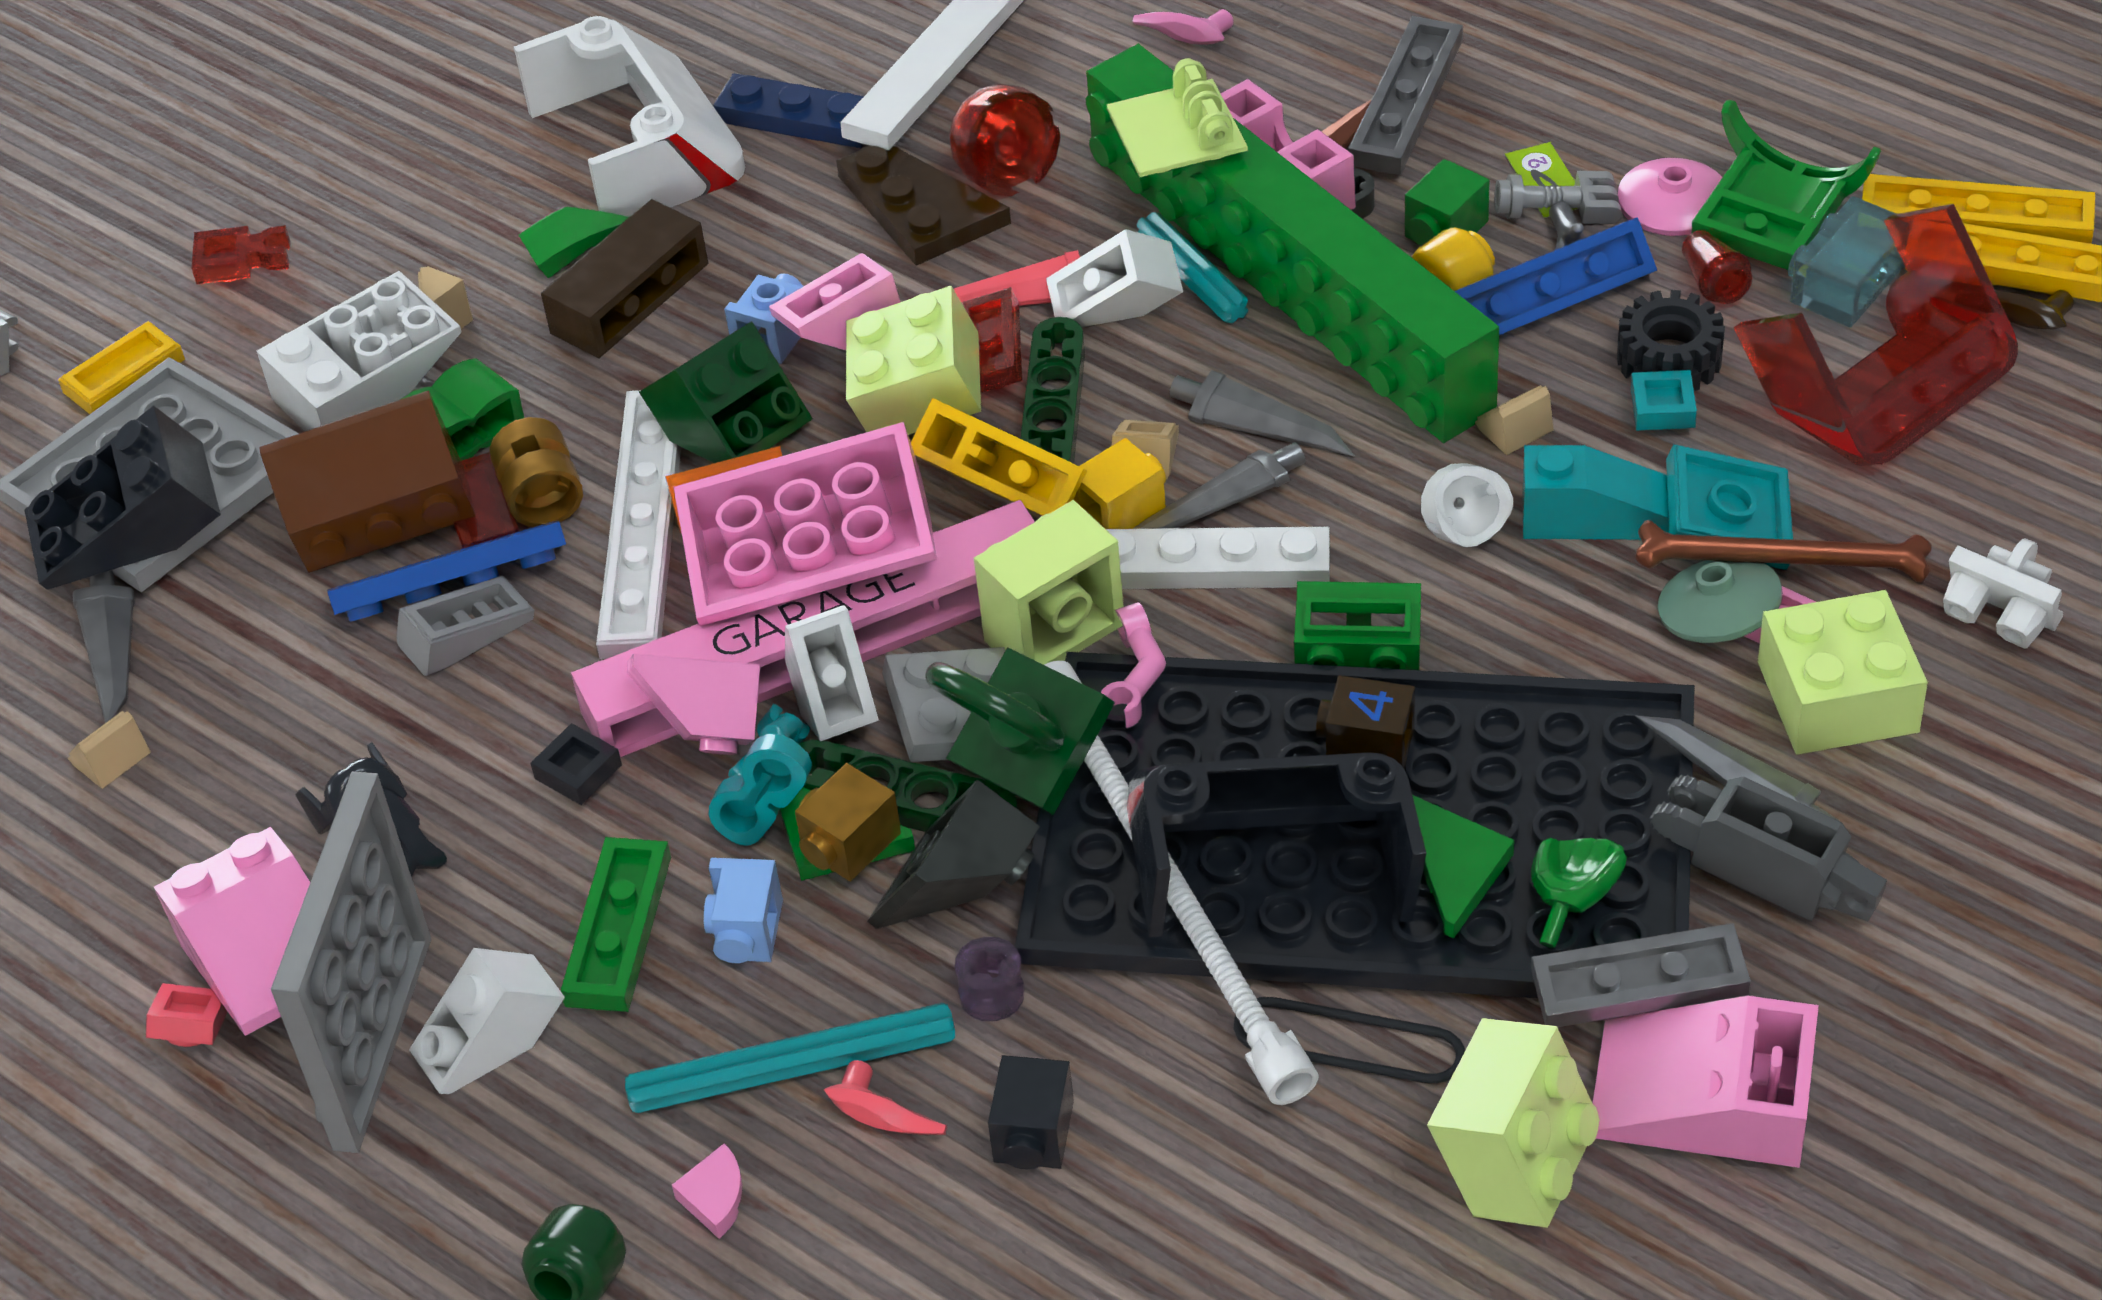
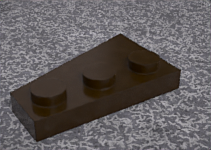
M868 146L836 160L838 177L916 266L1011 224L1010 207L895 146L889 151L878 146Z

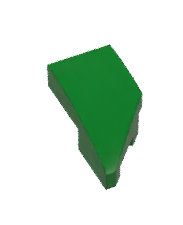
M563 207L519 234V237L537 267L549 279L590 247H595L628 217L596 210Z

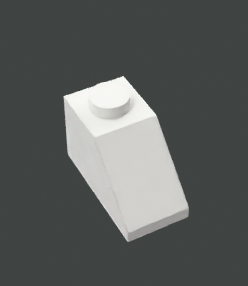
M1127 229L1046 278L1054 316L1071 318L1077 321L1081 327L1141 317L1183 293L1172 243Z
M843 605L786 625V666L801 717L817 738L823 741L879 721L846 606Z

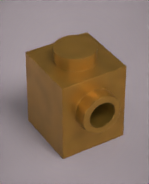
M848 763L843 765L820 788L811 790L804 797L799 808L795 810L800 836L799 846L804 856L817 868L822 870L829 868L850 882L901 834L895 792Z

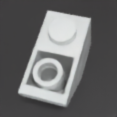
M473 948L409 1051L439 1094H451L531 1049L565 997L534 955Z

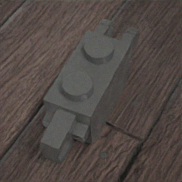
M1680 775L1679 778L1676 777L1667 790L1669 792L1667 796L1671 798L1670 802L1658 804L1650 817L1652 819L1650 823L1653 824V829H1656L1658 834L1663 835L1664 838H1670L1672 842L1693 851L1690 864L1811 922L1820 907L1837 910L1868 922L1882 899L1886 888L1887 879L1859 864L1856 859L1846 853L1851 835L1842 822L1746 777L1729 779L1722 790L1703 780L1698 781L1695 777Z

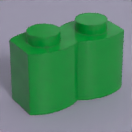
M477 358L468 359L452 366L431 387L420 388L401 398L404 399L429 390L463 465L480 448L491 446L494 436L503 427L515 420L524 419L519 390Z

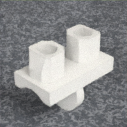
M2022 539L2012 552L1994 545L1990 549L1987 558L1957 545L1949 559L1951 580L1943 599L1944 611L1947 615L1968 624L1975 623L1986 602L2004 609L1996 624L1997 634L2004 640L2026 649L2044 627L2052 631L2056 630L2063 617V611L2058 610L2062 592L2061 589L2047 584L2051 577L2052 569L2034 562L2038 545L2031 540Z

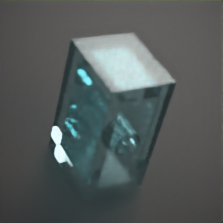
M1852 196L1836 214L1830 213L1824 219L1818 234L1807 246L1801 245L1795 251L1788 268V275L1793 278L1790 303L1851 328L1906 266L1913 220Z

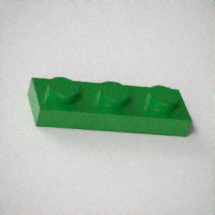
M605 837L560 990L565 997L563 999L564 1007L629 1012L671 861L668 841Z

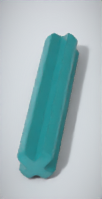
M1151 212L1146 218L1141 217L1136 224L1139 229L1138 233L1172 243L1180 279L1225 323L1233 324L1238 318H1244L1247 315L1248 308L1246 305L1248 297L1160 213Z

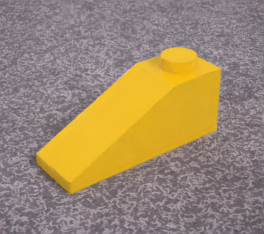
M934 398L931 399L911 441L916 457L1010 502L1021 500L1026 509L1041 516L1049 514L1072 501L1087 470Z

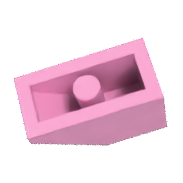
M861 253L772 304L769 308L774 318L801 338L846 350V320L858 317L869 311H876L900 303L892 273Z
M636 653L628 659L627 674L684 740L700 741V752L735 755L737 754L738 745H747L755 740L759 664Z

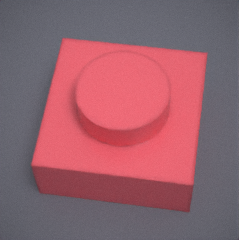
M162 983L147 1013L146 1038L167 1040L171 1044L181 1047H192L200 1044L213 1045L226 1017L227 1010L212 989Z

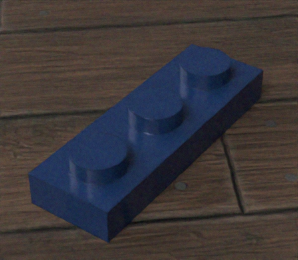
M733 73L713 104V107L725 124L860 149L864 145L842 138L841 121L864 96Z

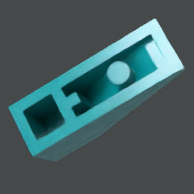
M1524 445L1522 488L1523 539L1641 540L1638 530L1646 520L1652 521L1663 531L1669 533L1667 475L1585 445Z

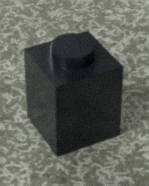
M1001 1056L988 1120L993 1162L1005 1163L1015 1168L1026 1170L1038 1167L1062 1168L1074 1103L1069 1061Z

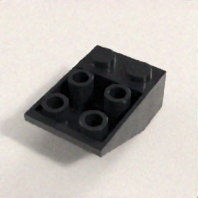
M154 405L136 420H131L123 425L114 438L93 455L82 458L72 472L49 490L40 492L32 500L31 504L24 509L38 582L47 590L177 550L221 515L203 443Z

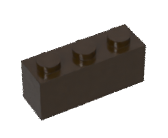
M653 199L648 201L540 292L550 334L598 359L601 358L709 264L701 222Z

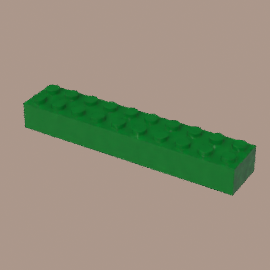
M1139 43L1086 71L1088 88L1086 107L1090 114L1092 137L1089 140V147L1097 163L1102 167H1108L1125 181L1132 192L1141 194L1158 208L1166 220L1174 221L1192 236L1200 248L1208 249L1226 264L1234 276L1247 281L1261 293L1269 305L1281 309L1297 323L1303 333L1307 336L1315 337L1332 351L1342 365L1350 366L1366 379L1377 394L1389 398L1400 407L1416 426L1425 428L1444 444L1476 425L1477 417L1497 407L1499 326L1236 119L1234 121L1248 146V151L1171 169L1163 173L1139 177L1110 117L1106 104L1172 89L1174 71Z

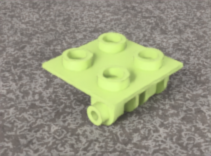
M1190 58L1182 59L1176 64L1173 73L1172 89L1106 104L1110 117L1139 177L1163 173L1171 169L1248 151V146L1214 80H1207L1204 66Z

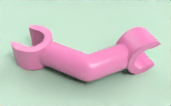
M1139 602L1115 610L1123 627L1117 629L1119 636L1126 648L1131 647L1138 663L1124 681L1113 682L1101 691L1102 694L1115 702L1114 706L1117 704H1127L1124 709L1126 728L1134 726L1141 719V699L1166 666L1165 657L1151 633L1147 615Z

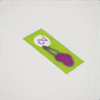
M1551 142L1505 153L1516 174L1522 176L1524 186L1562 187L1574 186L1575 180ZM1550 207L1538 208L1543 218L1550 217Z

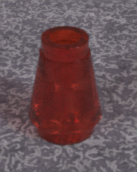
M1704 230L1695 231L1685 239L1682 245V253L1704 298L1720 304H1730L1740 300L1748 292L1752 284L1750 261L1746 256Z

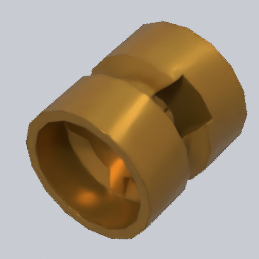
M528 417L513 421L494 436L489 448L491 462L498 481L502 484V491L510 513L517 522L528 527H536L552 521L562 522L579 508L583 498L582 483L573 462L570 460V453L562 432L555 423L544 418Z

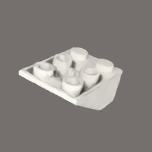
M398 271L341 304L330 308L325 313L293 331L282 335L277 340L257 350V354L272 400L304 431H308L398 401L408 395L462 331L457 322L405 275Z

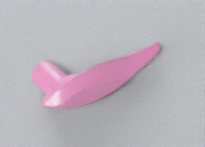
M1224 9L1217 11L1207 19L1182 13L1152 12L1134 15L1132 22L1135 25L1156 29L1175 40L1189 44L1207 45L1224 41L1222 33L1233 26V17Z

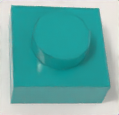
M1691 370L1635 372L1631 374L1630 390L1636 431L1696 428L1697 408Z

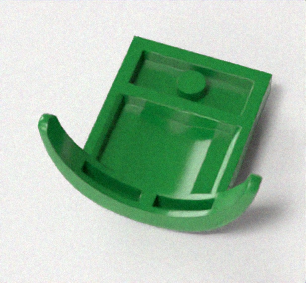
M1726 100L1721 110L1722 123L1729 143L1737 157L1692 220L1691 237L1796 272L1843 200L1861 187L1869 177L1878 161L1881 149L1874 146L1865 159L1847 167L1828 168L1806 164L1790 158L1768 145L1747 124L1739 111L1737 103L1733 100Z

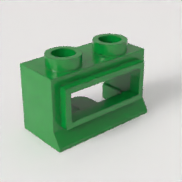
M1297 581L1294 633L1295 664L1420 670L1421 583ZM1312 612L1346 613L1347 626L1311 625ZM1372 613L1405 614L1404 627L1371 626Z

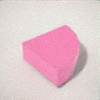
M723 1144L672 1184L675 1199L719 1239L735 1222L742 1194V1179L737 1160L731 1150Z

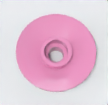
M1661 158L1651 160L1636 166L1623 177L1618 187V203L1621 206L1623 215L1628 220L1638 217L1640 225L1645 231L1665 236L1691 235L1692 220L1718 185L1722 176L1709 166L1689 159Z

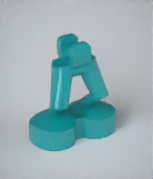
M773 704L758 722L757 733L759 738L754 741L748 752L729 770V778L724 779L717 787L709 805L708 815L712 825L725 838L739 845L749 846L760 840L774 823L780 808L788 806L802 789L811 770L812 762L810 756L799 745L808 736L810 727L793 714L787 712L781 714L783 708L777 704Z

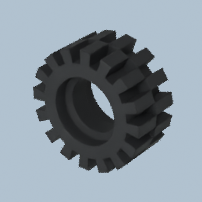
M1661 290L1651 292L1650 302L1643 296L1634 299L1633 307L1627 305L1623 310L1622 318L1619 320L1617 363L1618 366L1622 365L1621 373L1627 379L1635 372L1691 370L1694 392L1700 390L1701 381L1707 385L1714 380V374L1719 373L1722 365L1725 326H1723L1724 318L1721 312L1715 313V305L1710 301L1700 306V296L1690 293L1687 300L1681 299V290H1671L1670 298H1663ZM1672 339L1682 341L1685 344L1664 345L1655 341Z

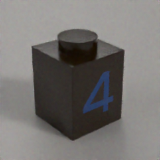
M1339 675L1332 700L1322 699L1317 715L1316 737L1326 738V755L1377 753L1395 759L1404 768L1415 729V686Z

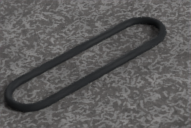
M1277 997L1257 998L1261 1007L1282 1008L1438 1037L1449 1042L1456 1052V1059L1453 1065L1446 1071L1437 1074L1305 1051L1310 1061L1314 1063L1421 1083L1438 1084L1451 1079L1465 1052L1461 1040L1451 1031L1440 1027ZM1235 1015V1034L1243 1045L1251 1049L1247 1042V1034L1240 1024V1020Z

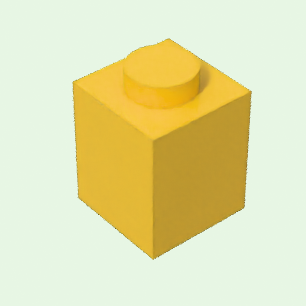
M1127 438L1122 439L1080 465L1087 472L1073 500L1105 529H1133L1166 507L1164 490L1166 474L1161 463L1154 455L1143 453Z

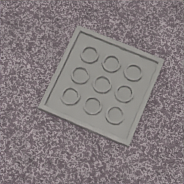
M170 357L0 479V501L25 516L24 509L31 504L32 500L40 492L52 488L72 472L82 458L93 455L114 438L123 425L131 420H136L153 405L203 443L221 515L177 550L112 570L115 576L140 592H143L154 582L161 579L166 573L272 494L273 489L262 461L259 447L299 434Z
M351 772L271 987V992L314 1100L316 1119L319 1123L323 1124L333 1151L359 1153L431 942L430 932L378 773Z

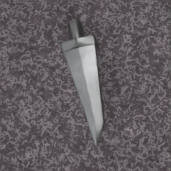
M1211 370L1203 383L1177 375L1172 382L1170 397L1192 404L1188 414V418L1191 421L1202 425L1203 423L1285 442H1296L1307 447L1355 456L1331 426L1227 378L1225 374Z
M1296 442L1272 454L1258 450L1248 455L1245 460L1147 518L1133 529L1178 528L1263 491L1279 487L1290 481L1288 471L1306 462L1303 450Z
M112 570L89 577L90 587L73 591V606L77 610L105 723L115 717L128 698L133 606L135 605L133 588L114 585Z
M1635 715L1663 740L1724 787L1729 779L1746 777L1838 820L1814 804L1821 791L1809 783L1805 784L1680 719Z

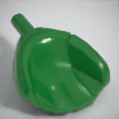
M1547 838L1543 840L1536 851L1531 867V880L1534 883L1535 889L1542 900L1552 906L1539 941L1541 945L1555 949L1568 912L1582 913L1595 905L1614 886L1626 866L1627 857L1621 845L1603 838H1581L1565 841Z

